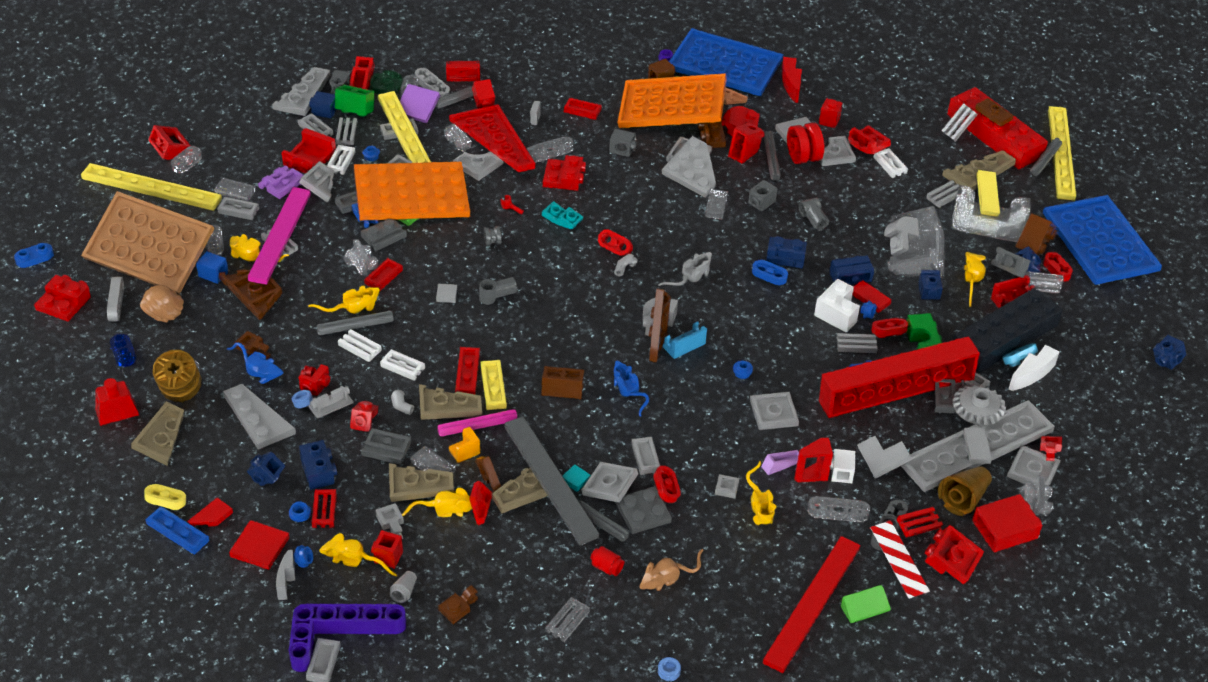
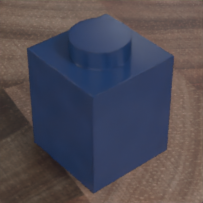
M316 91L309 102L312 114L332 119L337 110L335 109V94Z

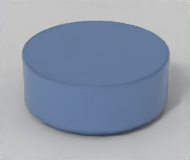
M301 390L293 395L292 402L296 408H304L310 405L313 396L309 390Z
M667 657L659 662L658 675L661 679L674 681L680 676L681 665L678 660Z

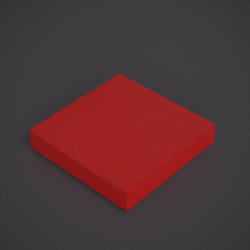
M250 520L229 554L232 558L270 570L290 536L288 532Z

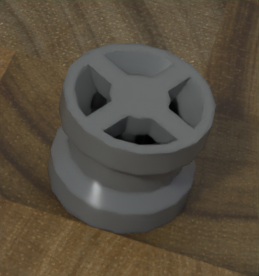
M495 226L494 229L484 228L486 246H490L492 243L497 245L502 243L499 226Z

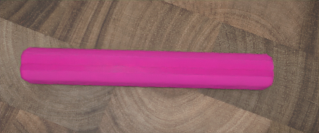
M512 409L439 424L437 429L439 436L442 437L461 433L467 427L476 430L505 424L508 421L517 419L518 416L516 410Z

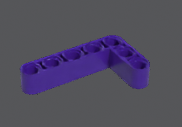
M398 604L298 605L293 612L289 644L292 669L296 672L308 670L313 655L315 634L402 633L406 629L404 607Z

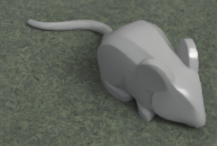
M712 253L695 254L693 260L688 259L683 264L682 282H663L658 284V286H681L687 280L691 282L699 281L703 274L708 276Z

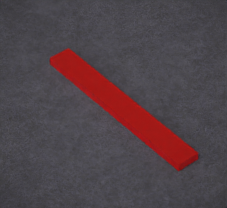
M842 536L839 538L763 659V664L784 673L860 550L859 544Z

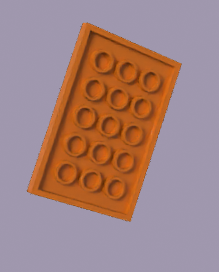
M726 73L626 80L617 122L618 127L630 128L721 122Z
M462 162L354 164L360 221L470 217Z

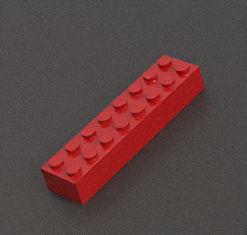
M968 336L822 374L819 403L827 417L831 418L934 391L935 383L944 379H955V383L961 382V380H964V382L971 381L975 377L980 352ZM939 382V388L951 385V383Z

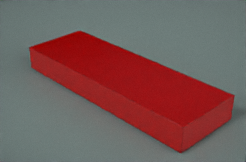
M460 347L455 392L476 395L480 348Z

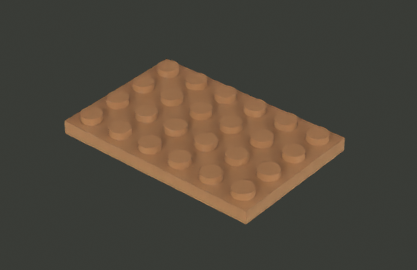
M117 191L81 256L86 260L150 284L165 285L171 291L180 294L215 228L207 223Z

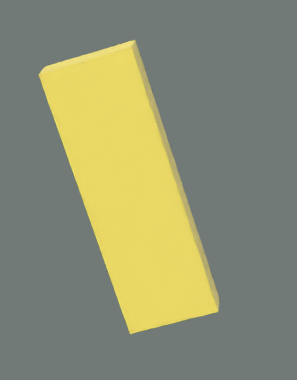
M978 170L976 175L981 215L998 217L1000 207L996 172Z
M500 360L481 361L486 410L506 409L507 403Z

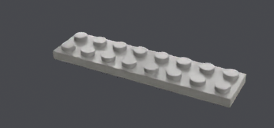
M1028 400L1006 410L1003 418L994 424H975L969 428H985L991 457L994 460L1020 448L1021 445L1024 446L1041 438V436L1052 433L1055 426ZM962 430L910 454L912 460L901 465V467L923 492L939 486L940 482L947 476L970 470L983 464H970Z

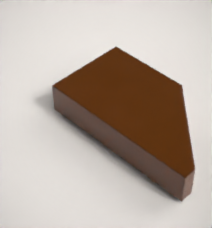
M481 456L475 460L483 480L486 484L490 483L493 492L501 487L490 457Z

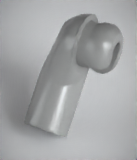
M627 254L618 260L614 271L615 275L622 276L628 264L631 267L636 265L637 258L633 254Z
M402 390L393 391L391 400L394 409L411 415L414 411V405L405 402V394Z

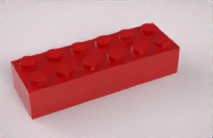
M974 87L950 99L947 115L952 118L963 104L976 112L978 115L966 129L995 152L1004 151L1015 158L1014 166L1017 169L1037 161L1045 151L1048 141L1015 116H1013L1012 121L1000 127L975 109L976 104L987 98L992 100L978 88Z

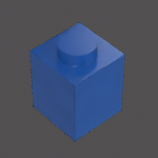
M207 251L196 263L198 277L217 284L221 281L219 273L225 272V275L228 273L226 258Z

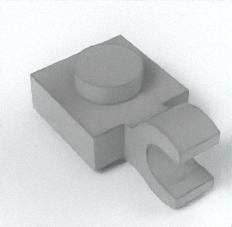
M396 503L376 509V517L382 529L390 528L391 533L402 536L400 525L404 524V521Z

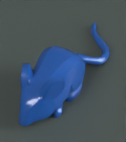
M239 342L234 343L231 348H227V350H233L236 346H239L242 349L247 373L253 377H261L259 380L261 384L283 374V371L273 364L274 360L272 358L266 359V356L260 352H254L248 357L244 345Z
M617 360L614 366V386L618 385L620 394L624 397L644 396L646 398V401L639 410V416L641 417L642 410L649 403V397L646 393L638 392L639 381L636 374H632V367L626 366Z

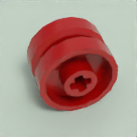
M806 123L803 127L802 125H795L788 128L787 146L789 155L795 164L806 163L808 160L812 162L819 161L823 158L824 139L817 123Z

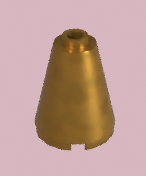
M976 467L947 476L939 484V499H943L944 507L951 513L959 516L968 514L975 509L992 481L991 474L984 467Z

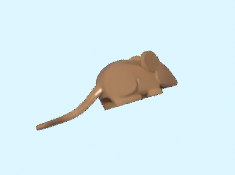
M703 549L698 553L697 567L694 569H689L676 563L671 558H664L655 566L654 563L650 562L640 584V589L656 588L659 591L664 584L667 586L672 585L678 580L680 569L688 573L697 572L701 567L700 557Z

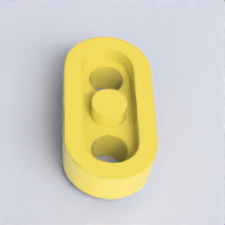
M159 484L149 485L144 490L145 500L153 505L171 510H179L186 505V494L181 490Z

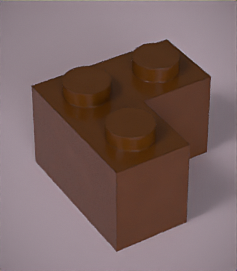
M1031 213L1015 247L1022 250L1029 246L1038 256L1040 254L1043 255L1047 247L1045 242L1049 243L1050 239L1053 240L1056 236V226L1051 221Z

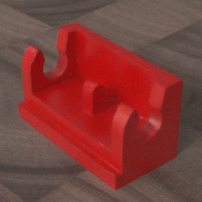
M1025 275L1024 278L1017 277L995 283L991 299L999 309L1035 288V286L1032 285L1029 288L1030 277L1028 275Z

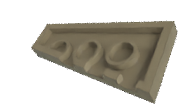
M1000 151L984 156L983 160H972L970 164L965 166L962 164L957 165L953 170L945 169L942 176L950 181L953 180L955 184L960 185V188H964L967 193H971L978 188L976 175L978 170L996 172V176L1015 165L1016 159L1006 152Z

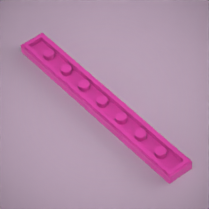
M297 187L292 188L248 275V281L267 285L311 196L310 190Z

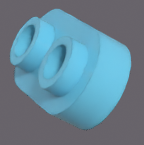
M1036 343L1022 346L1003 355L1004 364H1009L1010 367L1021 364V360H1025L1029 353L1035 355L1038 352Z

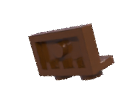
M721 122L698 123V130H701V141L712 146V148L726 147V139Z

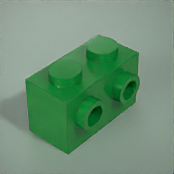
M342 85L335 89V109H339L343 113L352 112L357 113V116H367V114L374 111V91Z

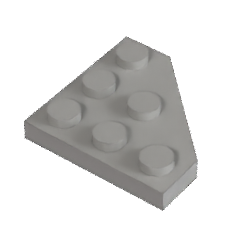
M694 136L686 142L662 169L663 175L705 198L716 187L707 143Z

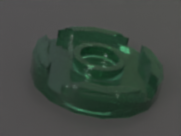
M385 70L380 74L377 72L370 78L371 90L376 94L395 91L397 94L404 86V80L401 75L391 70Z

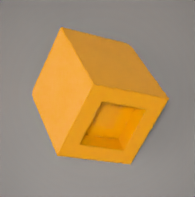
M471 427L463 429V441L449 446V451L458 463L480 454V440Z

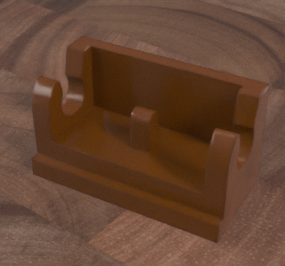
M544 366L541 395L581 399L584 370Z

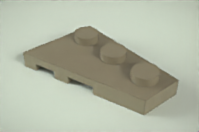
M419 384L421 420L482 416L481 396L458 391L455 393L444 392L442 388L433 390L426 388V385Z
M389 463L391 502L435 497L440 491L455 493L453 472L433 469L422 471L415 470V467L411 466L400 468L396 464Z

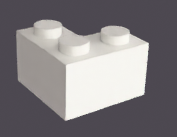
M837 279L817 299L814 316L847 333L857 323L860 308L859 305L851 302L854 287Z

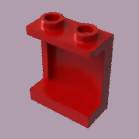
M304 128L301 131L302 141L291 152L283 150L282 161L284 166L286 165L288 168H293L306 174L319 161L326 164L331 159L336 150V143L332 137Z

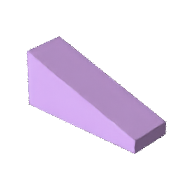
M799 451L767 454L761 467L767 475L796 465Z

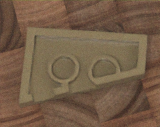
M166 401L131 443L132 449L168 466L184 417V409Z
M525 468L521 471L520 476L514 480H509L492 493V499L501 513L548 496L531 468Z

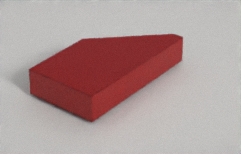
M481 481L474 483L469 498L478 525L484 524L492 499V492Z
M216 498L187 522L193 527L196 525L218 526L233 513V510L219 498Z

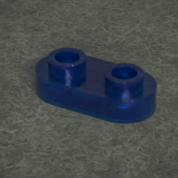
M126 334L114 335L110 339V346L116 363L122 367L132 365L136 361V355L129 336Z

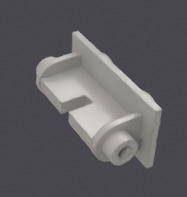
M340 386V388L331 391L329 396L326 393L312 399L308 407L317 419L353 403V400L348 395L350 390L347 386Z

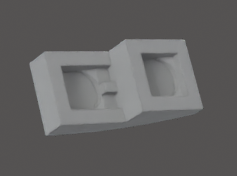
M293 550L286 552L277 572L276 590L278 600H287V581H295Z

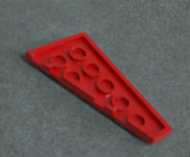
M498 104L449 115V120L517 172L535 169L533 158Z

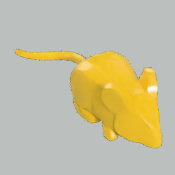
M242 234L241 237L232 236L230 239L231 256L233 258H239L240 256L246 261H255L260 253L259 246L261 243L254 238L248 240L245 234ZM289 254L282 255L278 262H281Z
M966 252L967 265H964V270H966L965 280L970 282L969 307H971L973 282H979L984 278L986 267L982 260H985L986 257Z
M361 286L358 291L351 289L343 293V303L338 304L334 308L327 309L315 304L308 305V307H315L325 312H333L344 308L354 314L360 312L365 307L368 311H371L375 306L380 289L370 287L366 289L365 286Z
M759 461L758 465L746 474L747 482L754 490L751 496V507L756 514L753 517V521L756 525L772 524L775 514L774 510L776 509V505L773 503V495L770 490L761 492L758 486L750 480V474L761 465V461Z
M457 488L456 493L450 491L438 492L432 501H414L401 515L407 514L413 506L423 504L428 507L434 506L437 515L440 517H451L452 513H456L457 516L461 517L463 512L470 511L472 506L467 492L463 488Z
M341 533L335 535L332 540L324 544L319 550L320 553L333 557L332 561L334 563L343 561V564L346 566L357 567L362 558L379 563L387 572L397 576L383 561L366 554L361 542L354 539L344 540V535Z

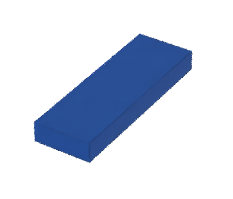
M162 506L145 519L147 525L194 555L209 542L208 535Z

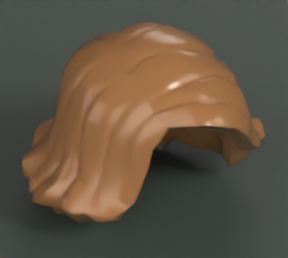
M156 285L145 291L140 307L155 320L168 322L175 320L181 314L184 300L181 295L171 291L167 286Z

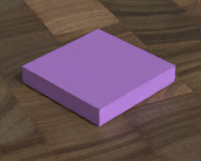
M408 84L400 99V103L409 119L413 118L416 121L427 123L439 100L440 93Z

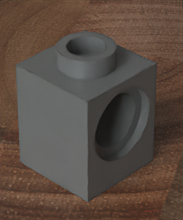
M614 129L610 138L609 153L630 157L631 152L635 151L637 146L635 133Z
M762 180L750 189L748 203L760 211H764L776 202L777 187Z

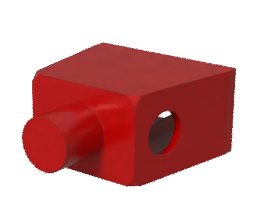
M751 123L735 127L728 156L743 164L759 151L761 140L765 135L764 131Z
M109 378L104 381V386L95 389V411L100 426L139 415L134 398L125 381L116 382L115 379Z

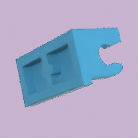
M697 321L693 324L692 330L674 339H671L670 335L666 336L663 348L673 359L706 344L707 328L702 326L699 330V322Z

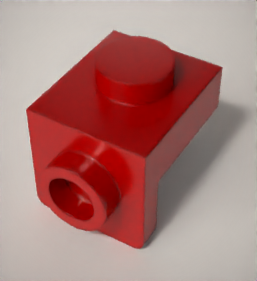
M323 364L319 366L312 377L300 374L298 377L300 390H309L315 396H318L324 387L329 385L331 379L328 366Z
M369 401L359 402L352 408L350 428L369 432L372 419L378 414V406L372 405Z

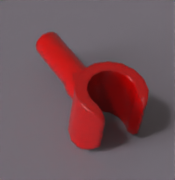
M505 195V200L500 199L503 209L511 208L519 214H523L524 211L512 203L510 195Z

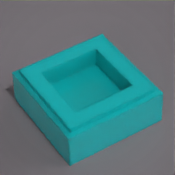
M573 465L562 475L567 485L577 492L586 484L591 476L576 465Z

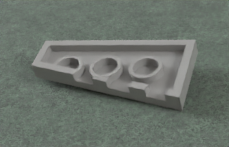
M317 67L312 68L301 78L302 81L292 86V90L289 93L285 92L279 102L275 101L272 104L273 110L306 116L310 109L309 102L311 97L315 95L316 91L321 92L331 76L330 70Z
M243 384L223 391L225 399L257 449L296 434V430L291 424Z

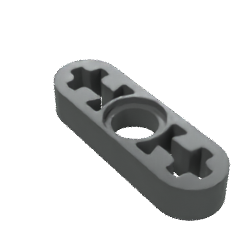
M901 500L890 502L878 524L891 520L898 532L900 525L896 519L900 515L907 514V504ZM899 509L897 516H895L894 511ZM872 533V547L877 550H882L876 537Z

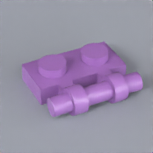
M285 165L282 168L278 167L275 169L274 173L270 176L266 175L263 177L258 186L260 189L266 187L267 192L281 199L290 193L293 187L301 185L299 181L304 175L293 168L289 170Z

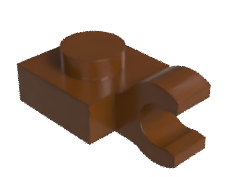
M249 331L234 342L244 345L249 355L254 352H260L266 356V359L271 356L270 353L266 352L269 346L263 343V338ZM236 346V349L242 351L239 346Z
M471 585L464 590L460 597L456 593L438 605L439 611L452 624L456 623L470 612L469 605L478 599L475 595L477 590Z

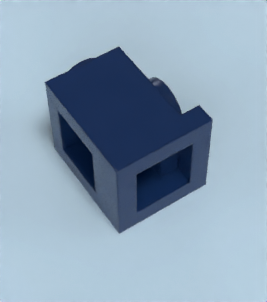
M921 270L918 282L921 299L941 298L943 288L940 270Z

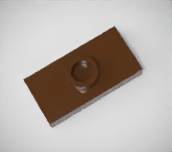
M989 98L976 104L975 107L977 111L1000 127L1013 120L1014 115Z

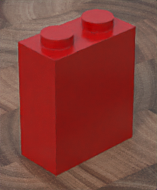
M1021 494L976 507L972 520L993 552L1038 539L1042 528L1040 518L1036 517L1029 503L1024 500Z

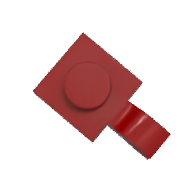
M1041 436L1040 451L1046 452V461H1054L1055 453L1062 450V437Z

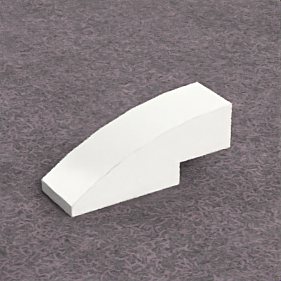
M1045 345L1037 356L1029 353L1013 374L1009 390L1014 391L1024 388L1043 378L1056 365L1059 351Z

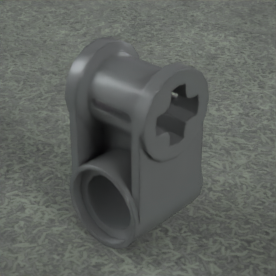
M334 70L329 81L332 88L330 94H335V89L342 85H349L352 72Z

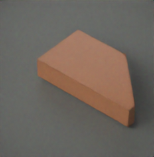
M725 87L723 104L747 102V96Z

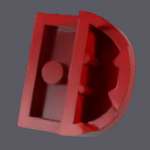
M735 106L724 114L721 123L722 126L725 125L729 129L728 133L733 136L735 127L747 123L758 127L759 113L743 106Z
M869 125L861 130L853 127L849 131L848 136L849 144L867 154H875L891 145L889 138Z

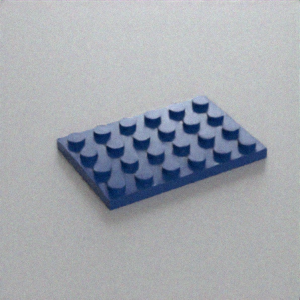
M691 28L669 62L674 65L676 73L688 76L726 73V87L761 97L782 62L783 54Z
M1108 195L1045 207L1043 209L1046 219L1056 226L1057 234L1094 285L1161 270L1162 265Z

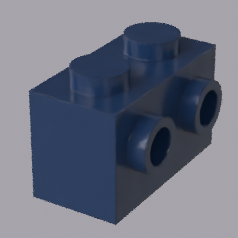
M324 440L299 445L300 459L309 489L312 490L335 484L334 475H337L335 463L330 462L332 460V453L330 447L326 448Z

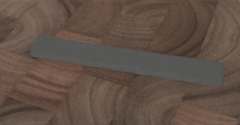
M522 416L506 422V431L579 546L598 539L599 533L525 418Z

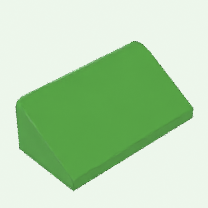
M882 585L844 596L841 602V608L850 623L891 610Z

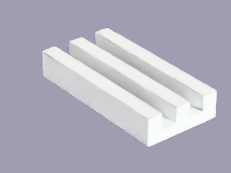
M338 145L327 167L332 169L334 173L340 171V174L344 175L355 154V148Z
M889 148L874 154V159L892 178L895 175L901 176V173L907 174L908 168Z
M351 329L348 331V335L345 334L343 339L340 338L338 340L340 347L368 362L382 351L381 345Z
M392 349L380 361L381 367L414 381L417 375L421 374V370L425 369V363Z

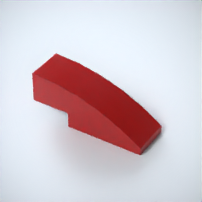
M356 57L349 86L369 90L375 67L373 58Z
M783 57L782 82L790 98L795 103H798L802 69L796 68L797 58Z

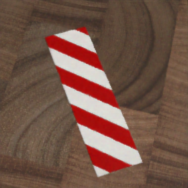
M891 520L870 527L908 598L930 592Z

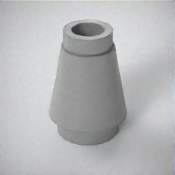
M406 571L390 587V597L395 602L404 603L410 599L417 579L415 573Z

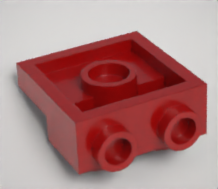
M565 155V160L548 159L543 187L578 191L579 184H583L584 173L582 172L586 170V162H583V157Z
M55 275L44 286L46 292L34 306L37 311L69 322L91 298L89 287L84 281L75 282L67 275L62 277Z
M949 525L944 530L939 529L934 535L933 539L936 542L935 544H930L924 552L927 555L925 562L940 574L947 571L964 585L972 575L984 551Z

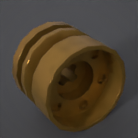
M170 350L164 352L156 359L153 365V376L161 393L167 399L174 402H183L191 399L198 393L202 378L194 359L187 352Z

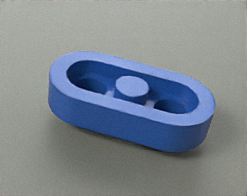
M40 243L19 250L15 253L14 259L18 267L26 268L50 260L54 253L50 244Z
M757 260L753 263L752 273L754 276L775 285H783L787 282L788 272L786 269L765 260Z

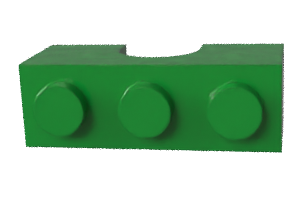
M931 313L908 315V329L906 333L910 342H919L917 350L942 343V337L937 332L936 321H933Z

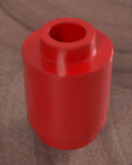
M601 546L599 549L596 548L591 554L592 566L608 575L617 576L624 566V560L621 559V556L604 546Z

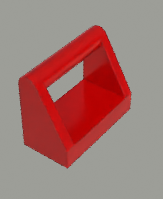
M447 61L446 81H480V61Z
M153 126L148 140L162 159L170 160L193 150L192 146L176 127ZM175 136L179 143H173L169 137Z
M820 438L799 450L794 478L796 482L828 481L833 456L829 438ZM817 457L816 463L805 469L806 458Z

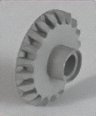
M974 384L970 387L965 385L964 388H959L958 392H955L953 398V407L956 413L964 420L973 424H994L1000 421L1005 414L1006 407L1005 401L1002 400V395H997L996 390L991 391L989 387L983 388L982 385L976 387Z

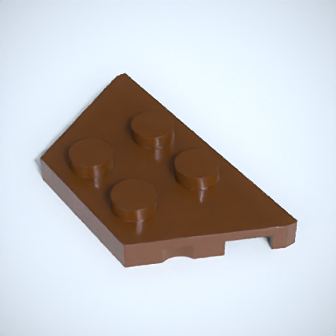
M251 269L237 270V274L225 275V272L219 273L220 280L258 320L264 317L282 295V288L271 277L267 285L248 281Z
M658 288L656 289L655 307H652L651 310L653 326L651 325L649 329V337H651L649 361L652 362L658 361V352L662 350L665 337L667 336L671 296L665 292V289Z

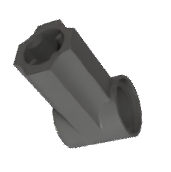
M817 197L798 203L800 215L807 217L815 229L818 231L824 230L829 225V219L822 211L820 200Z
M513 277L499 281L484 279L479 284V301L486 305L493 304L498 297L517 293V285Z

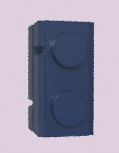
M779 236L770 237L766 261L775 265L803 269L807 242L799 239H784Z
M868 255L845 259L838 258L831 261L830 276L833 282L839 279L849 285H855L862 280L866 283L873 280L874 267L870 263Z

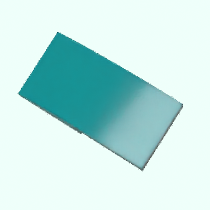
M554 201L542 212V216L549 221L569 229H573L584 218L572 208L568 207L565 210Z

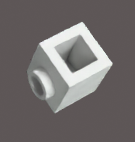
M834 449L830 470H832L831 481L853 482L855 451Z

